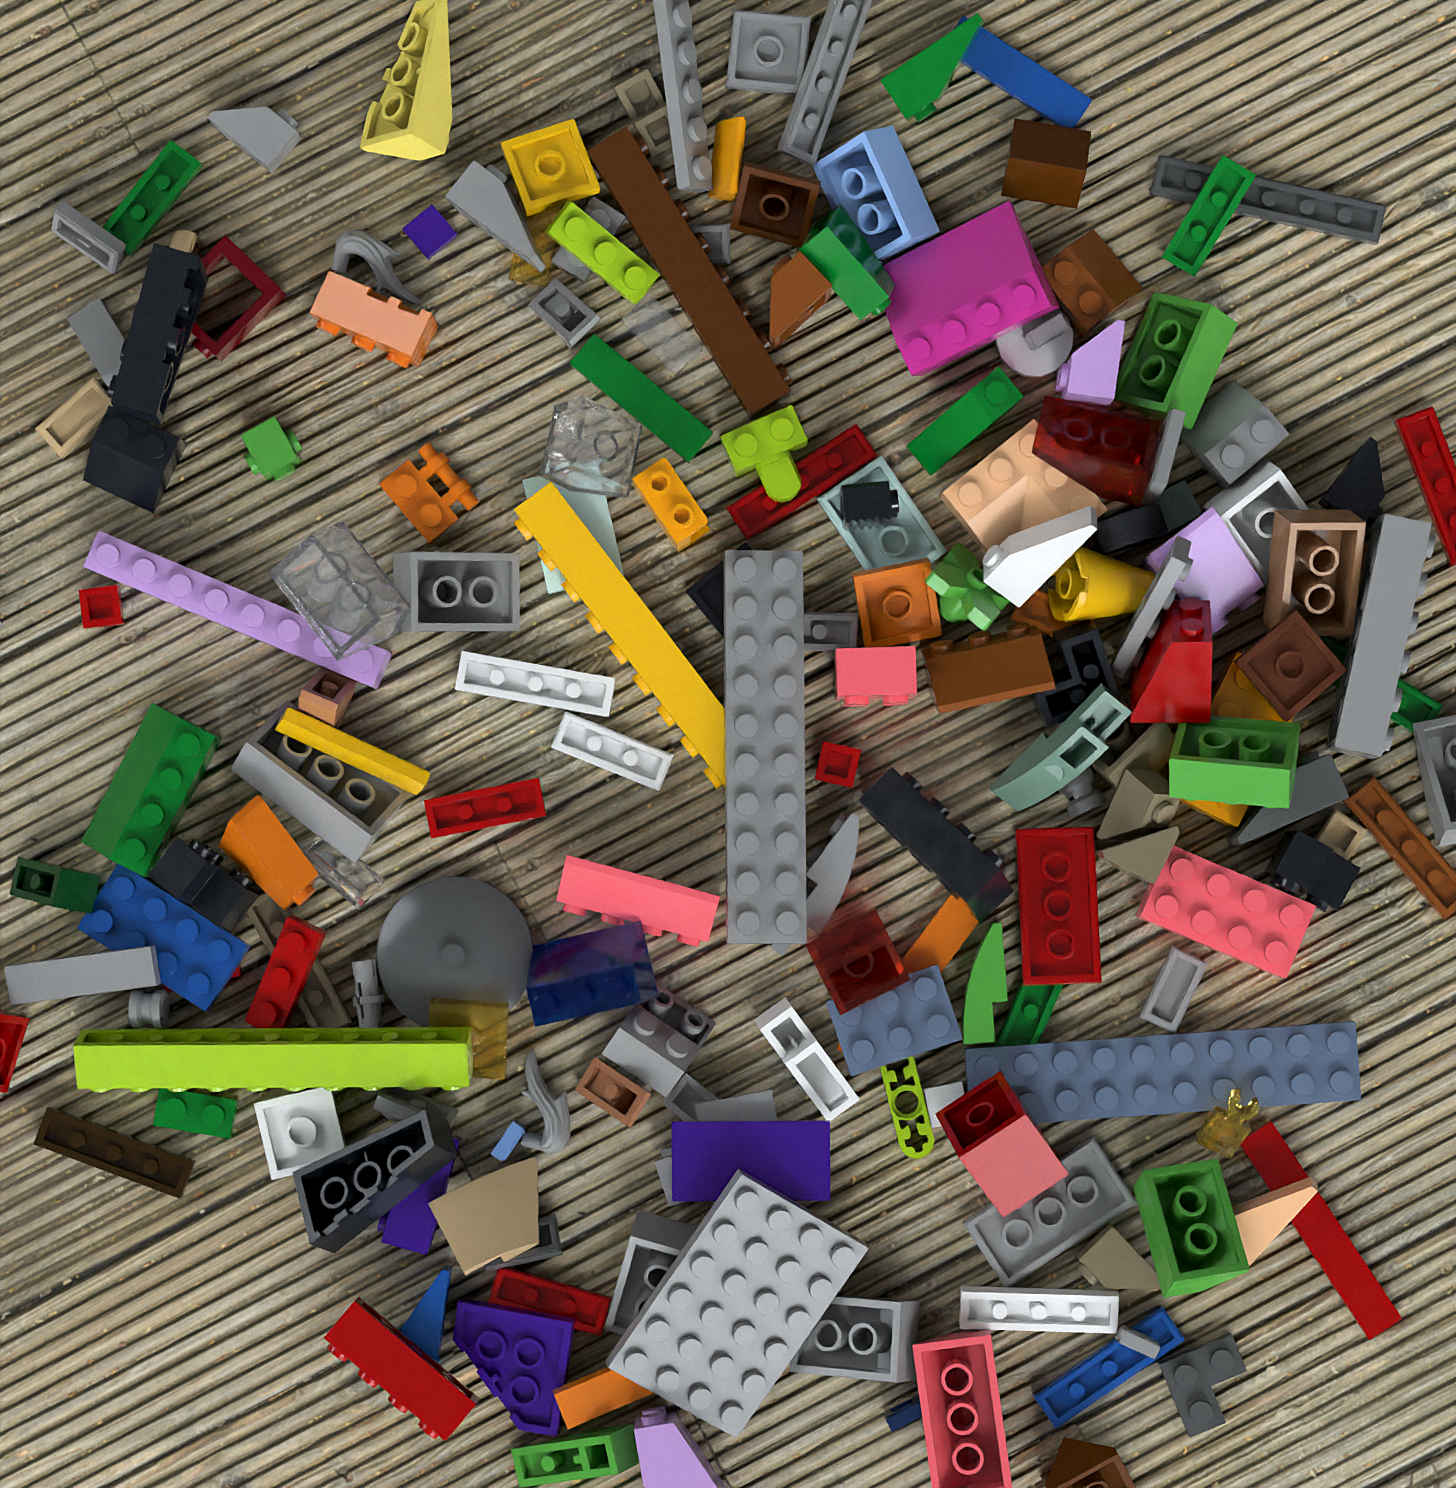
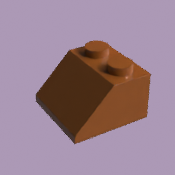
M1094 229L1068 245L1042 267L1060 305L1059 309L1068 317L1070 324L1082 338L1142 290V286Z
M800 251L793 258L789 254L785 255L772 268L769 343L774 351L831 297L832 284Z

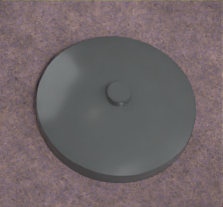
M468 877L438 878L423 883L409 891L389 912L380 931L377 946L378 971L386 993L405 1016L423 1027H471V1031L496 1022L507 1014L522 997L529 983L534 962V946L530 928L517 905L498 888L481 880Z

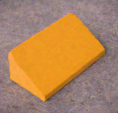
M745 117L723 120L716 125L711 164L713 189L708 191V197L711 199L735 202L737 198L746 133Z

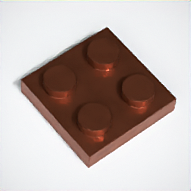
M1297 610L1291 611L1233 661L1284 722H1288L1347 671Z

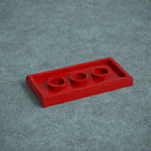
M1094 826L1016 829L1015 843L1022 986L1101 983Z

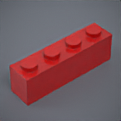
M358 1297L324 1336V1339L329 1342L327 1349L335 1357L343 1362L349 1359L360 1368L357 1374L361 1379L374 1388L380 1385L390 1394L387 1398L389 1402L402 1413L406 1414L408 1410L421 1420L418 1426L433 1439H437L440 1436L446 1441L480 1399L361 1297Z

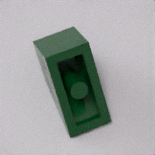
M18 857L9 895L51 907L91 914L94 901L98 895L100 875Z

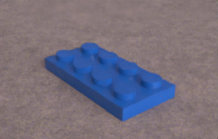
M120 864L116 865L97 895L92 913H86L77 929L111 951L155 945L161 983L205 1012L210 1011L251 946L231 932L218 928L200 912L183 901L176 899L169 892L146 877Z

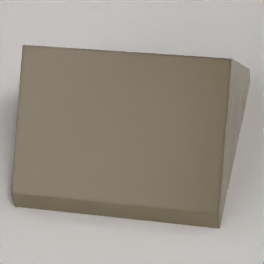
M1171 826L1096 850L1095 856L1096 859L1144 883H1155L1180 832L1178 826Z

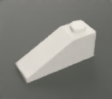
M1092 506L1085 507L1010 535L999 546L997 544L993 545L987 551L982 561L983 582L1017 607H1020L1097 530L1096 509Z

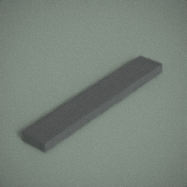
M1159 155L1150 195L1192 204L1214 167ZM1256 176L1233 214L1377 245L1387 205Z

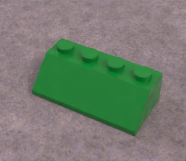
M152 703L81 842L143 877H149V872L162 857L222 738Z

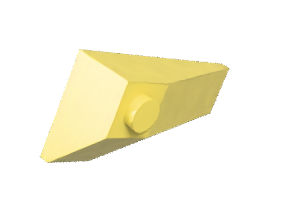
M420 0L415 2L398 41V47L402 50L392 69H386L382 78L383 81L387 82L380 102L372 101L368 110L360 148L364 151L420 161L445 154L446 147L448 146L452 123V96L447 0Z

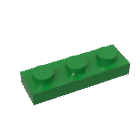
M170 140L102 228L125 243L126 249L124 252L133 257L202 169V163Z
M1221 155L1161 257L1195 277L1256 177V174L1226 156Z

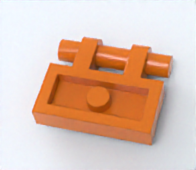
M428 442L418 451L427 462L423 468L418 471L408 459L379 485L426 541L432 544L459 521V518L450 509L456 502L460 501L466 510L470 511L480 501L472 493V485L466 478L461 480L448 464L450 459L444 452L441 451L439 453ZM436 474L449 488V491L442 497L428 483Z

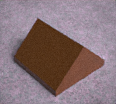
M1014 118L1001 196L1077 209L1087 171L1091 131Z
M745 161L730 229L800 248L810 230L821 181Z

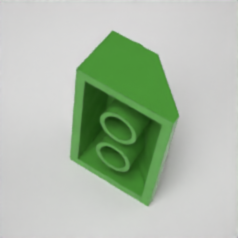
M1154 292L1117 376L1113 401L1161 422H1164L1169 411H1172V409L1186 412L1182 427L1192 430L1238 323L1212 304Z
M1212 715L1210 723H1179L1169 757V797L1182 798L1188 801L1203 800L1223 802L1229 805L1246 804L1266 808L1289 809L1295 784L1300 723Z
M1218 1158L1142 1171L1133 1186L1163 1298L1201 1292L1247 1273L1250 1270Z

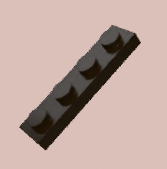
M47 1107L33 1143L36 1146L179 1199L183 1198L196 1160L53 1107Z

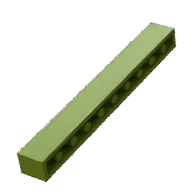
M471 1027L81 1029L73 1045L77 1089H90L93 1092H106L111 1089H129L132 1092H144L151 1088H167L172 1092H182L189 1088H206L212 1092H220L228 1088H245L253 1092L263 1091L267 1088H285L288 1091L324 1088L327 1091H339L346 1087H362L367 1091H377L384 1087H402V1089L408 1091L420 1090L423 1087H441L444 1090L453 1091L462 1087H469L473 1074Z

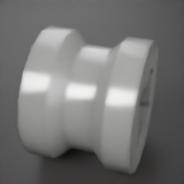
M142 989L132 990L128 1008L131 1027L141 1029L145 1025H153L156 1029L166 1028L169 1020L170 1004L169 996L165 989H157L154 993H145Z

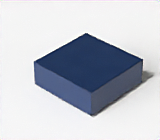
M915 1395L885 1411L884 1416L892 1432L922 1417L919 1396Z

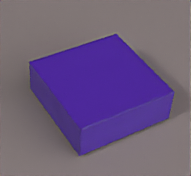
M432 204L403 228L404 233L428 261L458 236Z

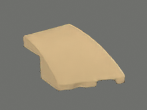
M535 1157L480 1177L428 1203L465 1275L500 1256L506 1262L539 1244L538 1162Z

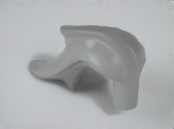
M358 229L343 231L339 235L335 243L331 270L346 273L350 254L358 255L372 268L377 282L378 294L385 289L405 302L413 304L423 303L422 300L403 286L394 273L391 257L398 256L399 252L367 232Z
M532 1048L527 1053L525 1059V1076L528 1089L522 1091L521 1094L529 1097L538 1106L544 1119L545 1128L543 1135L525 1131L522 1137V1146L541 1150L551 1155L561 1152L569 1142L571 1127L567 1095L565 1090L558 1097L550 1091L540 1074L535 1051Z

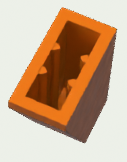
M257 794L229 820L219 847L286 911L294 902L301 906L311 897L316 890L312 885L319 873L265 801Z

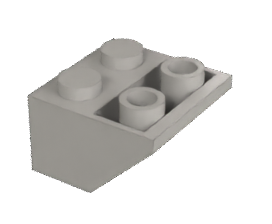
M651 980L602 1054L667 1098L716 1025V1022L654 980Z

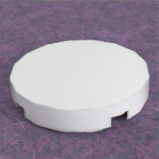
M1058 308L996 339L995 346L1000 360L1012 371L1016 372V374L1023 377L1040 378L1054 373L1066 361L1072 349L1073 331L1068 317ZM1061 313L1068 324L1065 332L1035 351L1030 350L1024 340L1026 334Z

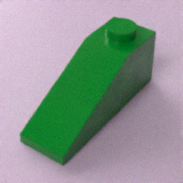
M978 13L880 80L907 121L915 118L919 123L937 111L934 104L943 97L984 24Z
M997 367L906 447L926 472L932 476L1016 407L1024 396L1001 368Z

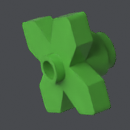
M958 542L942 560L943 563L940 562L928 575L925 583L939 594L938 611L946 620L954 624H960L963 620L969 619L981 630L985 631L1000 614V610H1003L1010 601L983 582V570L980 569L977 556Z

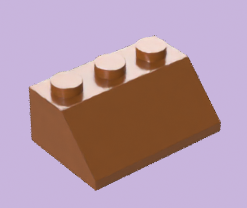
M1018 623L1008 626L1006 628L1007 632L991 635L989 631L977 632L969 635L966 641L953 643L952 640H940L931 643L929 649L921 650L930 696L939 714L1056 689L1043 639L1037 627L1029 626L1028 623Z

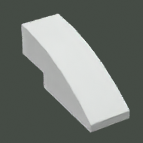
M786 997L754 1020L826 1120H833L860 1100Z

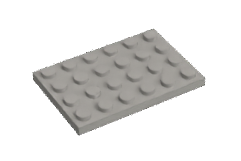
M738 1168L606 1359V1364L611 1370L737 1438L869 1247L863 1240Z

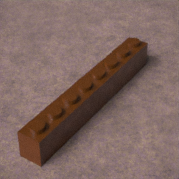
M625 127L587 150L590 162L622 214L626 216L627 222L750 420L788 398L791 393L788 385L793 383L789 373L782 363L775 366L768 355V352L773 350L769 341L761 330L756 333L747 321L752 317L748 307L741 297L734 300L727 289L732 284L728 275L720 264L715 267L706 255L711 252L707 241L700 231L693 234L686 221L691 219L686 207L680 199L673 202L666 190L671 185L660 166L653 169L646 158L650 151L641 135L637 133L632 136L628 127Z

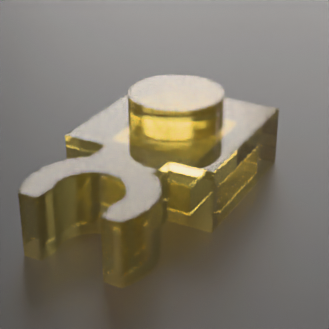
M1238 1088L1232 1090L1228 1096V1108L1225 1110L1217 1105L1214 1107L1196 1133V1143L1231 1159L1251 1131L1250 1122L1247 1120L1252 1119L1258 1113V1098L1253 1097L1248 1105L1241 1106L1237 1104L1241 1100V1090Z

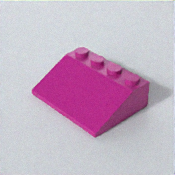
M1007 201L883 265L895 283V287L889 297L892 302L885 308V312L894 339L911 376H924L1060 308L1011 201Z

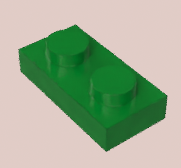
M159 1088L153 1126L230 1139L233 1134L239 1099L189 1090L172 1092L167 1088Z

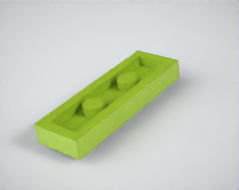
M567 201L545 230L549 237L632 305H638L660 275L572 201Z

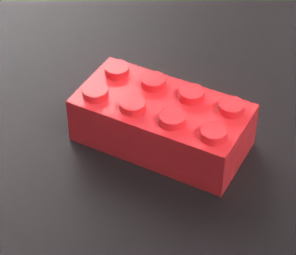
M1173 846L1156 882L1148 884L1135 917L1274 976L1286 979L1316 905Z

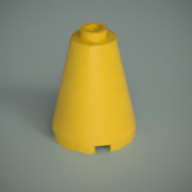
M1080 546L1051 575L1056 576L1055 589L1048 588L1050 610L1056 620L1066 623L1135 613L1155 574Z

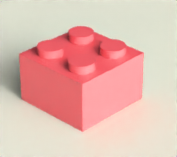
M916 646L837 648L835 650V700H844V707H864L869 704V699H883V706L906 705L908 698H913L917 694Z

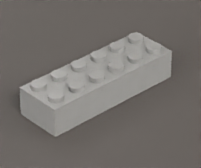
M1386 513L1374 522L1357 599L1353 636H1349L1343 664L1347 671L1341 675L1325 747L1326 750L1367 759L1382 757L1384 750H1390L1394 728L1388 727L1389 720L1393 712H1398L1402 698V689L1397 688V683L1401 673L1406 674L1411 651L1405 650L1409 635L1415 634L1419 619V612L1413 611L1417 597L1423 596L1427 582V573L1422 572L1423 563L1426 557L1431 558L1436 540V535L1430 534L1432 523Z

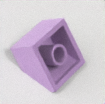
M1115 321L1076 350L1067 363L1061 364V368L1057 371L1055 392L1061 393L1060 403L1105 410L1108 408L1115 397L1125 321Z

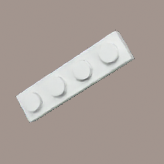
M462 651L455 690L609 717L616 678Z
M961 1286L960 1329L1117 1334L1119 1294L1118 1291Z

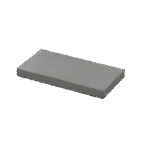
M1093 1136L1060 1157L1069 1175L1058 1181L1054 1186L1038 1194L1022 1207L1005 1217H1002L993 1203H990L962 1222L1004 1287L1012 1286L1137 1203Z

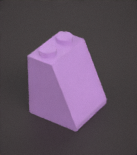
M1211 507L1143 559L1141 563L1146 570L1156 575L1177 535L1191 541L1192 544L1188 557L1193 559V564L1184 581L1177 579L1173 586L1177 589L1174 600L1185 598L1210 600L1213 635L1230 622L1225 616L1237 606L1242 612L1260 599L1256 591L1262 588L1264 583L1218 513Z
M665 1406L652 1407L642 1410L643 1416L636 1417L634 1434L644 1488H727L675 1410L666 1412Z

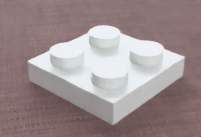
M314 1088L254 1103L271 1180L293 1175L292 1172L346 1147L334 1091Z

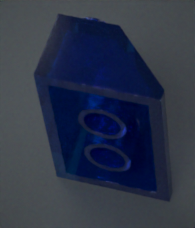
M641 920L533 945L526 990L535 1027L640 1004L659 997Z

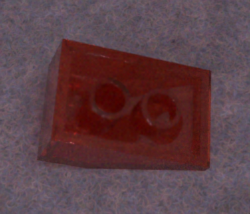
M1045 395L1031 453L1103 499L1141 507L1160 420Z

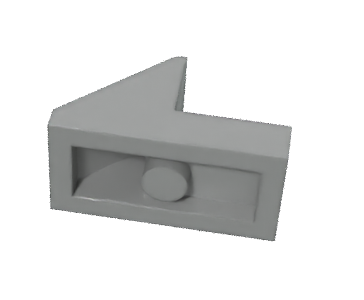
M556 278L528 304L532 311L557 333L569 349L600 320L595 312Z

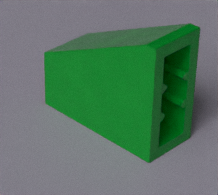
M841 204L837 205L811 227L798 251L832 284V289L861 321L870 312L877 316L892 302L889 297L895 287V283L846 209Z

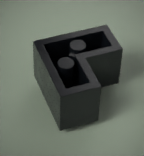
M1090 620L1081 621L1052 632L1063 668L1052 672L1056 689L1031 694L1038 717L1047 728L1064 722L1100 684H1103L1120 698L1098 628Z
M1299 830L1285 831L1264 873L1272 877L1271 885L1289 894L1291 892L1297 894L1298 891L1307 896L1306 902L1316 905L1317 910L1325 913L1328 907L1336 910L1340 909L1361 868L1332 853L1333 849Z
M176 838L148 874L150 878L176 899L190 904L218 928L228 932L234 929L259 897L250 888L253 881L237 868L230 872L221 864L224 860L221 854L206 844L204 846L195 839L188 843Z

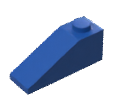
M451 1266L443 1267L400 1330L437 1363H439L452 1274Z

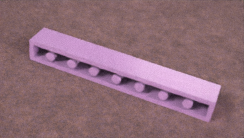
M101 531L97 532L83 567L376 690L392 656L387 650Z

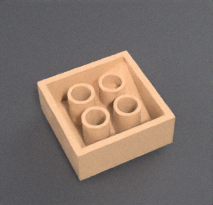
M1034 419L942 492L940 499L985 554L993 545L997 544L999 546L1010 535L1085 507L1092 506L1096 509L1097 519L1108 510Z

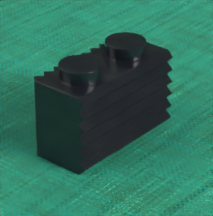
M889 481L841 485L839 497L842 527L845 531H848L850 528L855 531L858 527L863 530L865 526L871 529L873 525L876 528H879L881 525L886 528L891 518L897 517V513H899L897 489L890 490Z

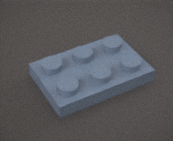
M938 964L826 1001L850 1076L963 1039Z

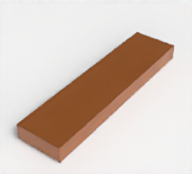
M1370 776L1349 794V798L1342 800V802L1363 827L1368 830L1369 834L1443 920H1446L1456 911L1455 870L1375 776Z

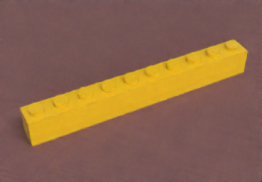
M549 482L514 509L519 518L513 523L527 541L531 537L536 539L542 547L537 552V555L550 572L555 568L559 569L566 579L560 585L574 603L581 598L590 610L584 616L598 634L603 630L607 632L613 640V643L608 648L621 665L629 661L637 672L631 678L646 696L652 692L661 703L655 709L666 724L670 727L676 723L684 733V736L679 741L691 757L694 758L700 754L708 765L703 772L716 789L722 785L725 787L724 707L554 484Z

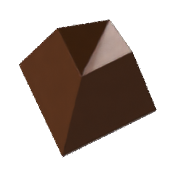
M1063 1437L1052 1469L1040 1475L1046 1488H1136L1114 1447Z

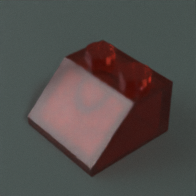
M874 907L808 939L807 943H805L840 1015L911 980Z

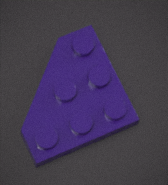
M461 1298L457 1303L453 1333L455 1344L461 1352L465 1351L478 1369L476 1372L494 1397L498 1396L511 1414L509 1416L518 1430L555 1437L559 1435L562 1414L552 1390L567 1384L575 1319Z

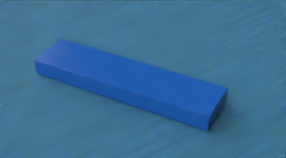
M963 15L957 23V25L955 26V28L964 23L965 21H967L969 18ZM981 27L962 61L963 65L1057 126L1075 128L1092 102V99L983 27Z
M1162 1306L1130 1327L1156 1339L1161 1346L1156 1359L1122 1345L1114 1338L1032 1394L1056 1429L1185 1340Z

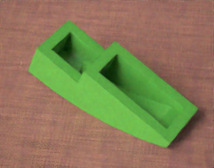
M1001 922L990 923L979 943L969 969L961 1012V1035L963 1038L961 1043L995 1042L992 1002L1008 1001Z

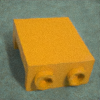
M661 458L632 478L634 489L678 553L710 532L707 526L708 518L666 458Z

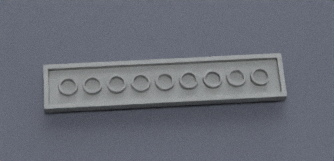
M725 550L723 552L726 944L807 943L803 551Z

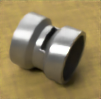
M1090 766L1058 790L1060 794L1065 795L1066 799L1068 798L1069 800L1067 809L1071 818L1107 801L1102 790L1094 788L1093 780L1095 776Z

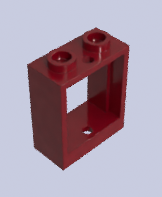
M226 235L202 259L207 275L226 258L262 295L216 342L194 323L191 333L196 338L191 344L207 359L214 354L221 362L286 296L282 289Z

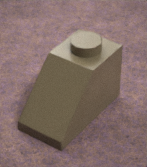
M1126 769L1097 833V837L1101 840H1130L1166 829L1176 813V808L1181 798L1169 797V782L1154 769Z
M1109 1223L1075 1255L1082 1263L1077 1270L1093 1286L1100 1281L1105 1288L1161 1289L1156 1271Z

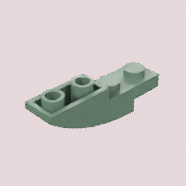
M1100 684L1049 737L1042 732L989 787L990 790L1018 812L1044 800L1076 778L1109 748L1105 741L1106 738L1132 713L1130 707L1103 684Z

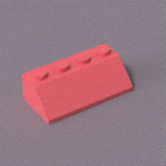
M567 855L556 901L565 903L563 911L586 916L587 909L602 913L600 921L622 927L625 920L640 923L638 930L640 932L661 937L663 930L678 934L676 941L699 947L700 940L709 941L720 896Z
M981 1329L951 1333L912 1344L932 1488H1012L991 1331Z

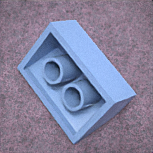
M893 126L864 131L816 162L815 165H812L818 180L821 181L822 189L831 209L833 210L839 204L846 209L880 262L907 251L940 232Z

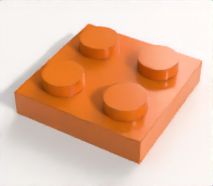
M928 558L851 573L865 648L889 647L943 636L936 593L925 583V579L932 572L931 563Z

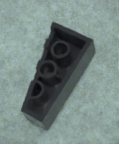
M157 243L153 244L140 296L133 312L129 336L125 339L121 348L120 369L118 375L112 377L108 389V397L111 398V404L116 412L162 424L209 280L200 256Z
M423 1110L292 1172L310 1245L335 1254L455 1159L458 1154L449 1121L432 1112Z

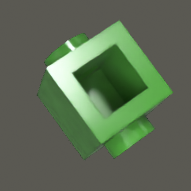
M275 416L241 434L249 452L244 454V458L254 475L261 472L267 480L274 477L276 481H280L296 472L295 465L302 462L297 454L298 451L303 449L292 429L285 432L280 421Z

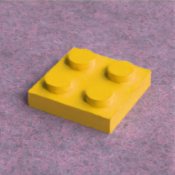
M574 119L501 142V149L526 217L564 205L567 201L573 202L600 193L599 183Z

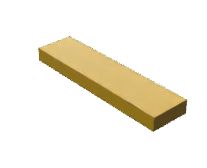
M287 707L275 728L276 731L416 796L426 786L431 774L421 767L291 707Z

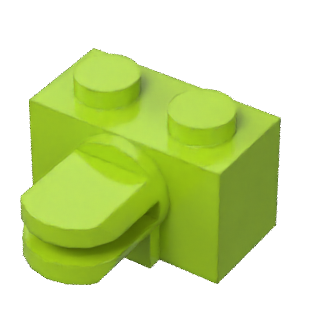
M792 405L720 436L722 447L736 477L755 469L767 495L771 499L778 502H786L796 497L800 491L802 480L791 453L806 447L808 439Z

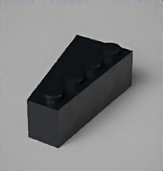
M891 767L859 799L860 803L902 847L907 846L910 849V854L928 872H934L937 875L938 881L956 900L959 898L963 899L971 911V915L981 924L1014 891L1000 869L1004 863L989 848L982 852L973 843L977 839L976 836L963 823L960 822L955 827L946 818L950 812L935 797L928 801L922 796L919 791L923 787L911 774L906 771L901 776Z

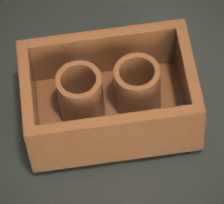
M1349 509L1274 511L1263 623L1270 630L1291 611L1297 610L1318 636H1353L1366 527L1365 521Z

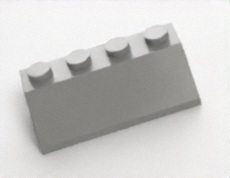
M286 700L245 742L231 770L356 863L376 841L411 793L276 731L277 723L287 707L298 710L296 706Z

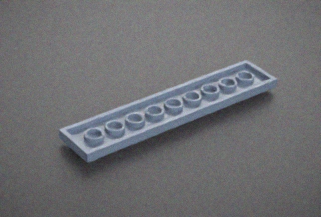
M1355 1021L964 1048L967 1092L1001 1070L1036 1123L1361 1100Z

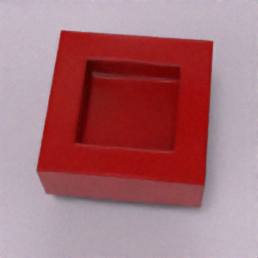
M119 585L78 590L83 629L125 624Z
M823 741L814 780L853 788L861 750Z

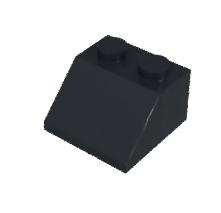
M109 405L92 440L83 481L151 513H155L187 443L181 438L136 417L116 412L114 407Z

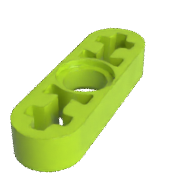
M911 1056L907 1058L908 1065L903 1066L902 1071L905 1080L913 1076V1085L902 1084L891 1090L889 1082H898L895 1071L893 1069L887 1070L886 1065L879 1068L899 1147L908 1157L919 1159L927 1156L933 1149L934 1136L915 1060ZM903 1091H911L917 1096L918 1105L911 1113H902L895 1106L897 1095ZM922 1114L924 1122L915 1123L918 1133L926 1135L927 1141L921 1143V1150L915 1151L912 1145H905V1140L911 1137L909 1125L907 1124L900 1128L899 1120H913Z

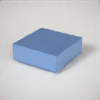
M514 1119L491 1152V1155L500 1161H505L526 1131V1126L517 1119Z

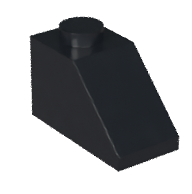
M1370 437L1362 443L1318 502L1326 510L1349 509L1365 521L1367 527H1371L1382 513L1383 508L1379 506V503L1385 497L1376 440Z

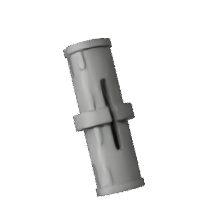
M377 959L352 962L356 995L352 999L353 1005H357L359 1028L383 1027L381 1002H384V995L380 994L378 984Z

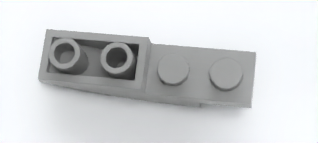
M853 812L848 818L841 814L827 832L833 838L824 850L817 845L806 859V866L809 868L806 876L817 884L813 890L806 886L807 926L817 934L821 933L831 918L850 878L859 832V816ZM771 944L770 947L783 956L792 944Z

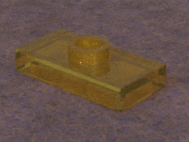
M522 206L521 213L546 268L541 273L513 252L509 281L545 288L548 286L556 241L549 237L545 230L560 212L559 209L552 208L526 217Z

